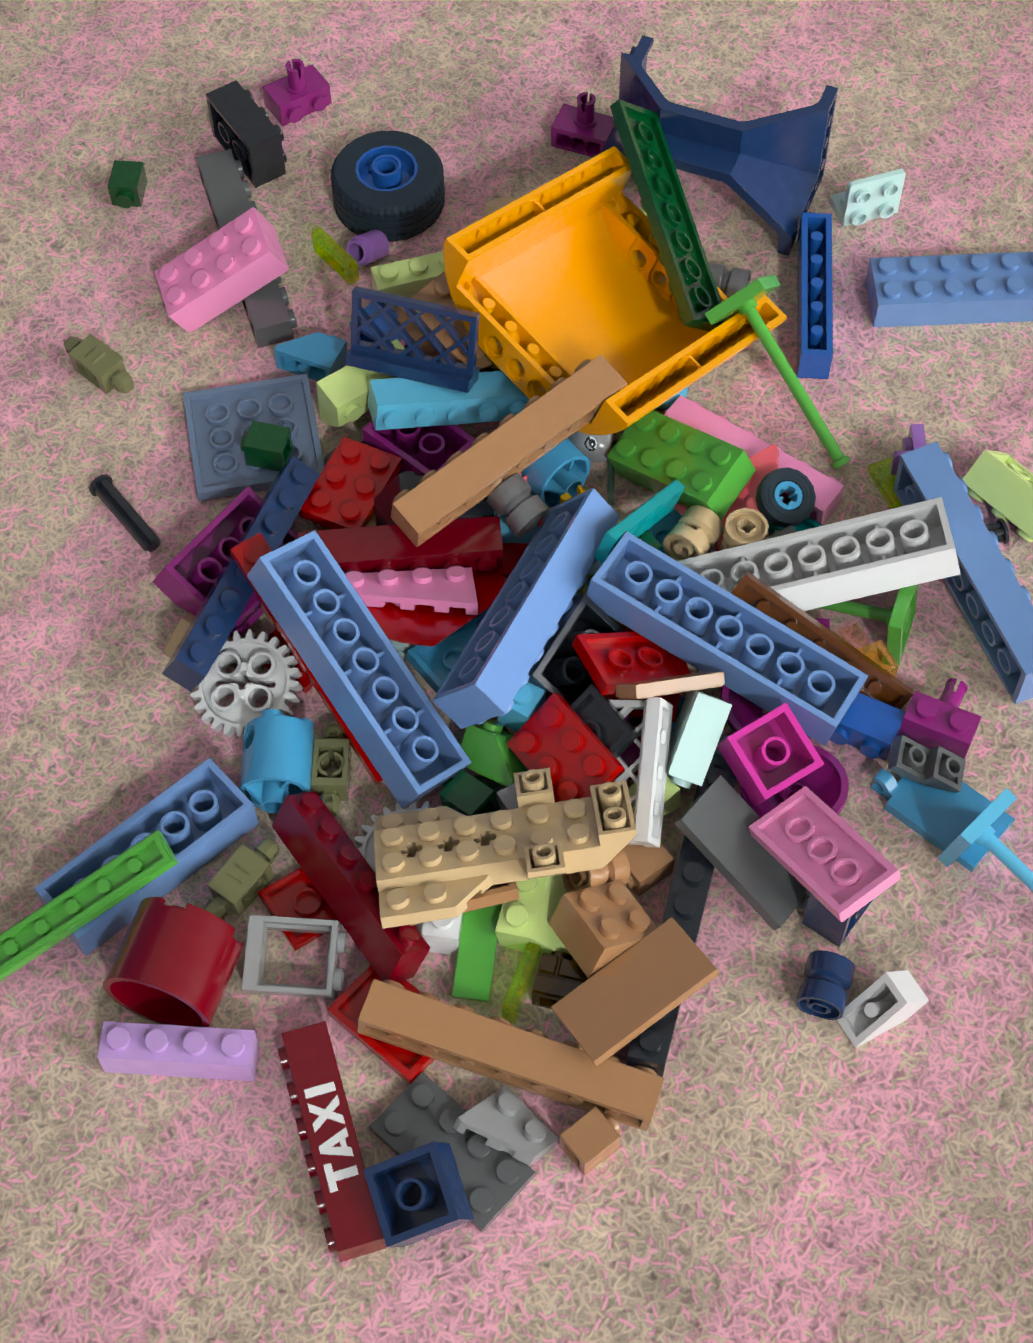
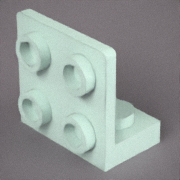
M898 169L851 181L847 185L846 192L830 195L829 203L842 226L845 227L852 224L858 226L864 224L867 220L879 217L889 218L894 213H898L906 175L905 171Z

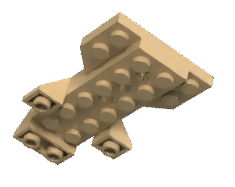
M550 768L514 773L519 808L466 816L447 806L374 817L375 870L382 929L456 918L468 908L467 902L477 892L483 894L492 885L604 868L637 835L627 781L590 786L591 797L555 802Z

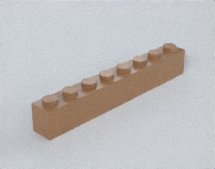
M602 354L592 361L586 359L578 365L574 374L567 379L561 377L555 381L550 387L549 392L542 397L536 395L525 404L524 410L517 415L509 414L492 433L488 434L485 432L472 443L471 448L464 453L458 451L447 460L446 466L437 472L431 470L425 474L420 480L419 485L411 491L409 489L401 491L393 500L392 520L416 547L420 546L490 495L509 477L523 471L593 420L604 401L625 388L627 382Z
M376 979L373 980L358 1018L357 1033L431 1057L432 1059L586 1112L597 1107L603 1115L606 1113L610 1114L616 1122L647 1131L664 1081V1078L657 1076L654 1070L645 1066H635L634 1068L622 1064L615 1056H610L596 1067L580 1045L575 1042H557L549 1039L542 1031L536 1029H527L525 1031L516 1028L504 1018L497 1016L487 1018L478 1015L469 1006L463 1004L452 1006L440 1002V999L431 993L419 992L417 994L405 990L403 985L393 980H384L383 982Z

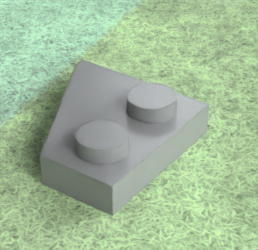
M504 1086L459 1116L453 1125V1128L462 1134L467 1128L486 1137L485 1145L498 1151H505L513 1158L529 1166L553 1149L559 1140L507 1086Z

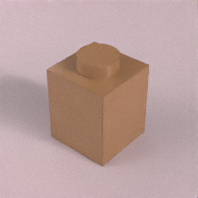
M595 1107L560 1134L559 1146L581 1173L586 1175L620 1147L621 1135L619 1133L621 1129L610 1114L606 1113L603 1115Z

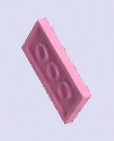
M806 786L748 827L751 836L841 923L901 879L899 870Z

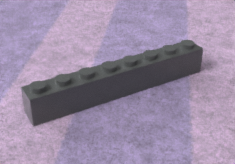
M231 149L197 157L200 178L218 230L252 207L257 209L255 201L249 202L248 198H251L248 181L241 180L244 177L240 160H234ZM280 276L242 300L258 348L294 339L292 328L297 327V322L293 309L287 310L286 305H289V300L285 287L279 288L278 283H281Z

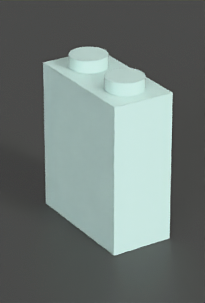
M697 690L686 693L670 736L667 776L671 779L670 782L688 789L691 788L692 783L702 786L731 710V704Z

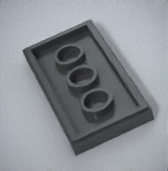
M720 775L708 785L674 824L773 930H776L786 922L807 896V889L751 836L748 827L760 819V817Z

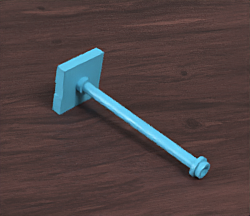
M1006 788L937 858L948 868L975 841L980 847L984 845L1033 892V871L994 835L996 831L990 826L1017 799Z

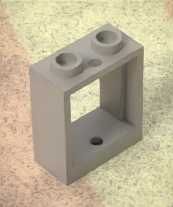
M249 915L242 990L250 994L335 999L336 990L342 991L344 968L338 967L340 953H346L347 931H342V925L337 920ZM268 930L329 934L325 987L263 983Z

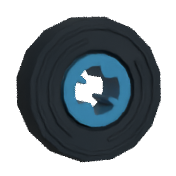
M786 467L775 469L763 477L757 487L755 499L758 510L768 522L785 528L790 525L796 526L809 517L815 506L816 495L814 486L806 475L799 470ZM784 491L790 494L788 499L792 498V501L787 504L781 501L784 497L779 496Z

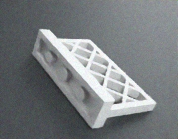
M649 697L647 700H610L617 709H622L620 713L624 718L633 709L644 710L643 722L635 729L639 736L641 735V741L638 737L634 740L640 748V756L630 767L619 756L617 760L623 765L625 771L614 781H624L631 777L637 784L636 794L630 798L631 806L635 805L633 816L637 835L628 844L660 848L673 705L658 697Z

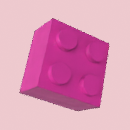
M787 703L733 733L717 745V748L754 807L824 765L823 760Z

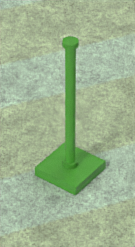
M775 275L758 278L704 314L711 325L728 320L738 313L741 316H746L832 459L833 464L831 466L836 470L851 461L848 455L844 456L755 308L758 306L756 301L781 285Z
M918 584L900 588L894 607L891 606L890 609L853 601H845L820 608L886 622L888 627L886 662L900 666L916 614Z

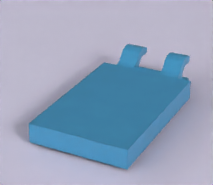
M881 769L873 778L875 782L870 787L888 800L884 808L887 812L942 851L992 803L963 781L961 791L954 793L926 786L905 777L896 782L893 775L885 769ZM1004 811L990 825L996 831L994 835L1000 839L1015 819ZM974 841L955 861L972 872L989 850L984 845L980 847Z

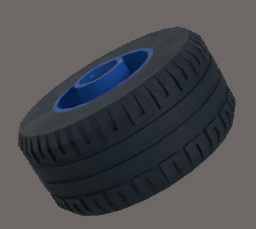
M400 131L368 133L347 144L336 156L332 165L331 188L336 215L342 224L356 235L376 229L386 235L388 242L407 240L431 227L442 213L445 203L443 164L435 150L419 137Z

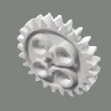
M248 629L245 638H242L237 631H234L233 641L229 642L226 640L207 676L196 687L199 690L190 694L194 701L199 702L194 708L199 714H203L201 719L206 725L212 723L211 728L216 733L224 728V735L227 738H230L236 731L237 736L243 740L245 726L251 720L261 717L263 710L277 709L282 714L292 716L293 712L288 705L289 703L296 704L300 702L293 692L300 691L303 687L298 681H295V679L302 676V673L298 668H293L298 664V661L294 656H289L290 649L286 645L280 647L281 642L277 637H273L269 641V637L264 631L259 634L257 639L250 629ZM238 663L234 672L225 674L228 665ZM271 663V668L267 673L258 674L259 668L262 665ZM219 682H226V683H227V684L219 685V686L217 687V684H218ZM274 683H276L275 687H273V688H267V687H266V686L273 685ZM234 695V701L229 706L221 707L222 701L227 696ZM268 696L267 703L264 706L255 707L258 698Z

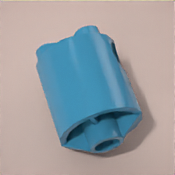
M567 438L521 471L522 477L527 475L528 484L532 487L531 494L538 495L550 507L559 504L560 496L566 492L572 498L578 494L576 488L578 485L583 487L591 464L589 458Z
M266 709L261 712V717L251 720L245 726L239 789L255 807L267 813L278 814L286 796L311 792L314 723L310 719H298L285 716L277 709Z

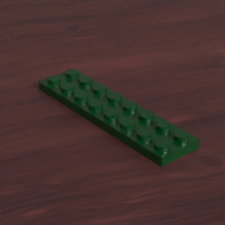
M618 99L610 105L614 117L613 124L619 132L623 144L622 151L628 159L632 171V180L637 185L641 197L640 204L646 212L650 224V233L655 239L660 253L659 260L665 268L669 280V289L675 297L678 306V316L684 326L710 332L725 321L711 325L704 313L722 301L656 112Z

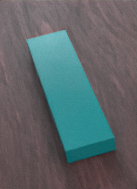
M678 480L672 481L606 531L594 557L601 563H604L626 531L637 538L673 511L686 486Z

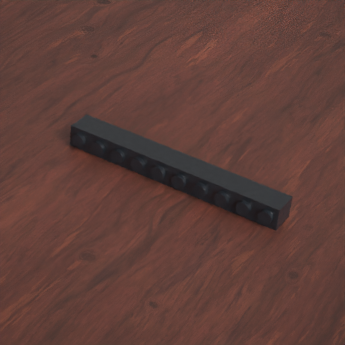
M721 734L718 744L727 738L728 735ZM717 747L702 786L697 785L694 801L720 775L735 790L737 778ZM684 835L662 924L673 917L696 944L715 867ZM681 1004L631 1041L626 1065L634 1068L635 1066H645L654 1070L657 1076L663 1077Z

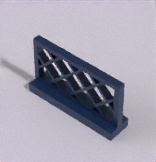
M355 286L352 290L350 350L346 353V365L468 393L479 379V367L476 366L480 313ZM362 298L371 300L379 311L370 317L361 306ZM394 305L402 307L410 317L400 323L389 309ZM425 312L434 314L441 324L431 330L420 316ZM382 314L394 328L387 334H384L373 321ZM456 319L470 322L469 333L464 337L451 324ZM412 321L415 322L424 334L417 341H414L404 328ZM366 325L378 339L374 343L360 340L361 329ZM443 328L446 329L455 341V343L447 348L444 347L435 335ZM398 333L408 347L404 350L397 349L388 338ZM427 339L439 352L434 357L426 355L419 347ZM459 346L468 357L467 364L456 362L449 352Z

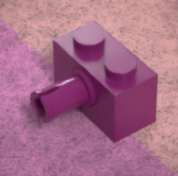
M291 59L293 69L291 68V62L287 61L285 66L287 76L263 86L265 106L282 126L291 122L296 123L304 116L315 111H322L332 104L330 84L313 64L304 67V62L300 59Z
M582 92L577 96V107L563 103L551 126V146L593 158L601 153L614 127V117L595 112V95L590 93L588 102V92Z
M950 678L946 681L939 700L918 691L914 692L903 717L898 736L904 735L928 749L941 746L965 759L982 716L959 708L968 690V686L963 681H960L957 690L953 691L957 679Z

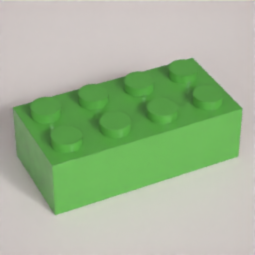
M654 410L627 427L607 455V459L621 477L654 493H658L672 481L678 480L686 486L677 502L678 504L687 508L695 505L704 506L712 510L720 520L723 519L756 471L744 449Z

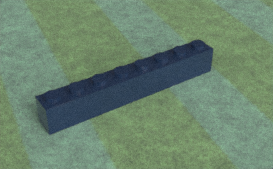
M292 456L277 474L237 545L261 532L271 550L278 549L320 474ZM230 555L162 672L163 675L190 692L207 676L254 592L232 555Z

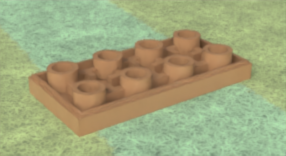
M671 917L551 1006V1008L597 1067L717 977L719 973L712 962Z

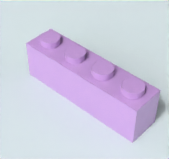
M103 1021L97 1058L104 1072L255 1081L260 1045L255 1030Z

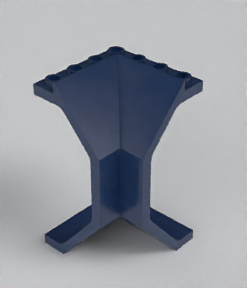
M642 35L637 47L633 46L631 48L630 54L621 52L619 100L656 112L675 168L729 185L778 233L779 244L777 252L789 256L799 232L801 213L808 212L824 175L838 87L826 85L821 99L814 105L749 121H737L668 101L646 73L647 55L654 43V38ZM615 126L601 153L615 146L624 155L622 151L623 144Z

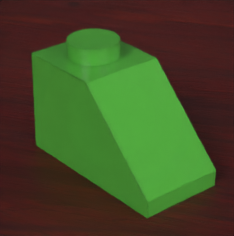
M487 719L480 725L474 724L466 727L461 747L472 762L466 767L467 769L506 787L515 783L514 773L528 771L507 745L514 735L502 730L503 724Z

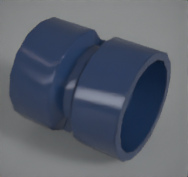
M822 950L811 952L808 955L804 970V983L799 987L796 1006L804 1013L826 1020L842 1018L848 996L846 991L851 987L855 972L854 963L838 953Z

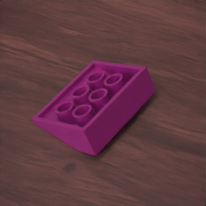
M247 486L162 569L153 580V583L177 606L195 616L231 555L230 549L237 545L262 499ZM290 527L279 548L298 539V533ZM253 592L229 635L231 638H233L234 631H237L242 636L264 613L261 610V602L255 592Z

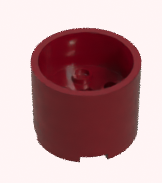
M162 897L143 899L103 982L105 992L119 1005L146 1020L162 1025L209 1027L243 950L244 943L237 941L233 937L235 929L231 925L202 908L187 903L185 908L165 905V900Z

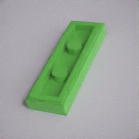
M502 904L463 913L452 998L481 1002L490 1001L498 943L495 929Z

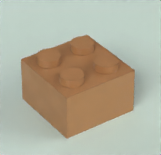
M622 880L564 893L548 923L588 979L657 928Z

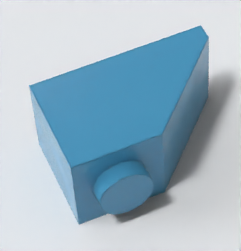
M320 332L278 344L274 348L277 368L297 375L308 374V378L319 381L342 369L346 365V353L348 352L347 341L337 336H329Z

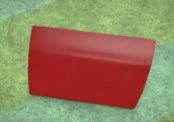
M494 570L472 571L478 602V615L491 606L507 580L506 577ZM386 602L383 607L367 606L388 639L422 646L437 645L478 616L466 614V608L450 607L449 613L434 612V606L416 605L414 610L400 609V607L391 602Z

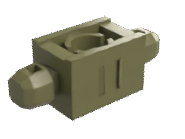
M89 334L84 340L70 336L64 342V347L70 357L74 370L106 394L113 388L120 393H128L134 388L132 377L126 372L123 357L92 334Z
M329 724L324 729L323 739H314L311 789L318 794L332 815L336 817L340 810L341 801H349L352 753L350 740L344 739V734L338 724ZM330 762H335V766L338 769L332 773L333 778H328V774L325 772L331 768Z
M268 837L261 840L254 847L255 852L241 844L207 884L214 899L210 898L203 909L222 920L229 915L228 910H231L240 917L258 897L257 892L267 887L275 878L270 864L273 863L279 854V845Z

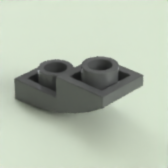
M900 735L893 738L888 770L920 784L957 793L961 791L966 760L941 746L928 749L910 738Z

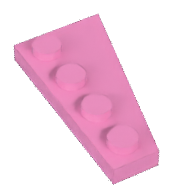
M452 566L448 569L431 570L428 568H417L411 571L387 569L373 573L351 571L345 574L368 607H383L386 602H391L400 607V609L414 610L416 605L434 606V612L449 613L450 607L466 608V614L478 615V602L472 567Z

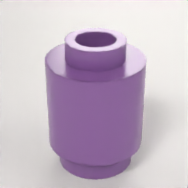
M376 229L354 236L346 247L349 260L361 266L383 259L389 252V242L386 235Z

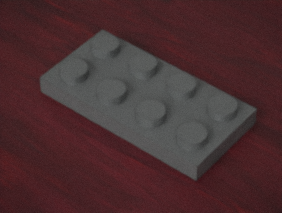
M422 1072L369 1126L370 1131L396 1155H401L433 1141L450 1143L474 1220L470 1222L483 1233L535 1177V1171L527 1164L513 1158L509 1153L498 1151L485 1145L486 1137L467 1128L463 1134L453 1128L456 1119L467 1111Z

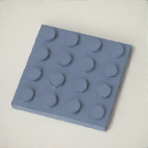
M308 374L183 393L199 501L239 495L247 486L254 492L269 490L279 472L246 465L244 451H241L240 448L244 432H249L253 420L290 428L293 449L289 459L294 456L319 474L324 469Z

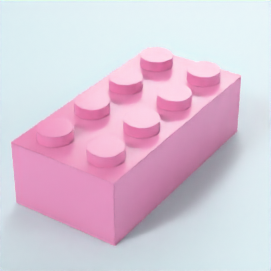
M252 207L156 270L155 275L168 316L184 330L192 332L287 272L289 267L274 226L257 209Z

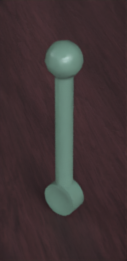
M608 460V504L614 505V467Z

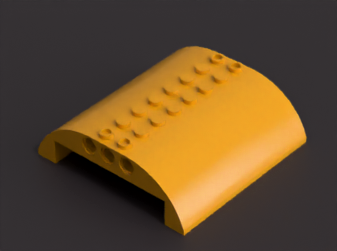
M615 146L449 236L443 244L445 276L455 307L480 313L478 346L529 399L536 395L542 397L549 392L552 384L559 378L564 377L567 379L574 374L579 364L586 359L592 361L600 354L627 382L625 388L604 401L593 420L577 431L588 435L601 436L626 429L759 339L746 316H741L740 313L710 332L684 326L678 316V306L675 297L668 286L669 280L665 268L659 260L660 253L656 241L650 233L648 218L622 193L631 177L632 171L628 159ZM717 287L721 301L723 302L728 297ZM766 295L756 301L758 306L755 308L769 331L787 319V316ZM463 321L466 329L469 332L470 322Z

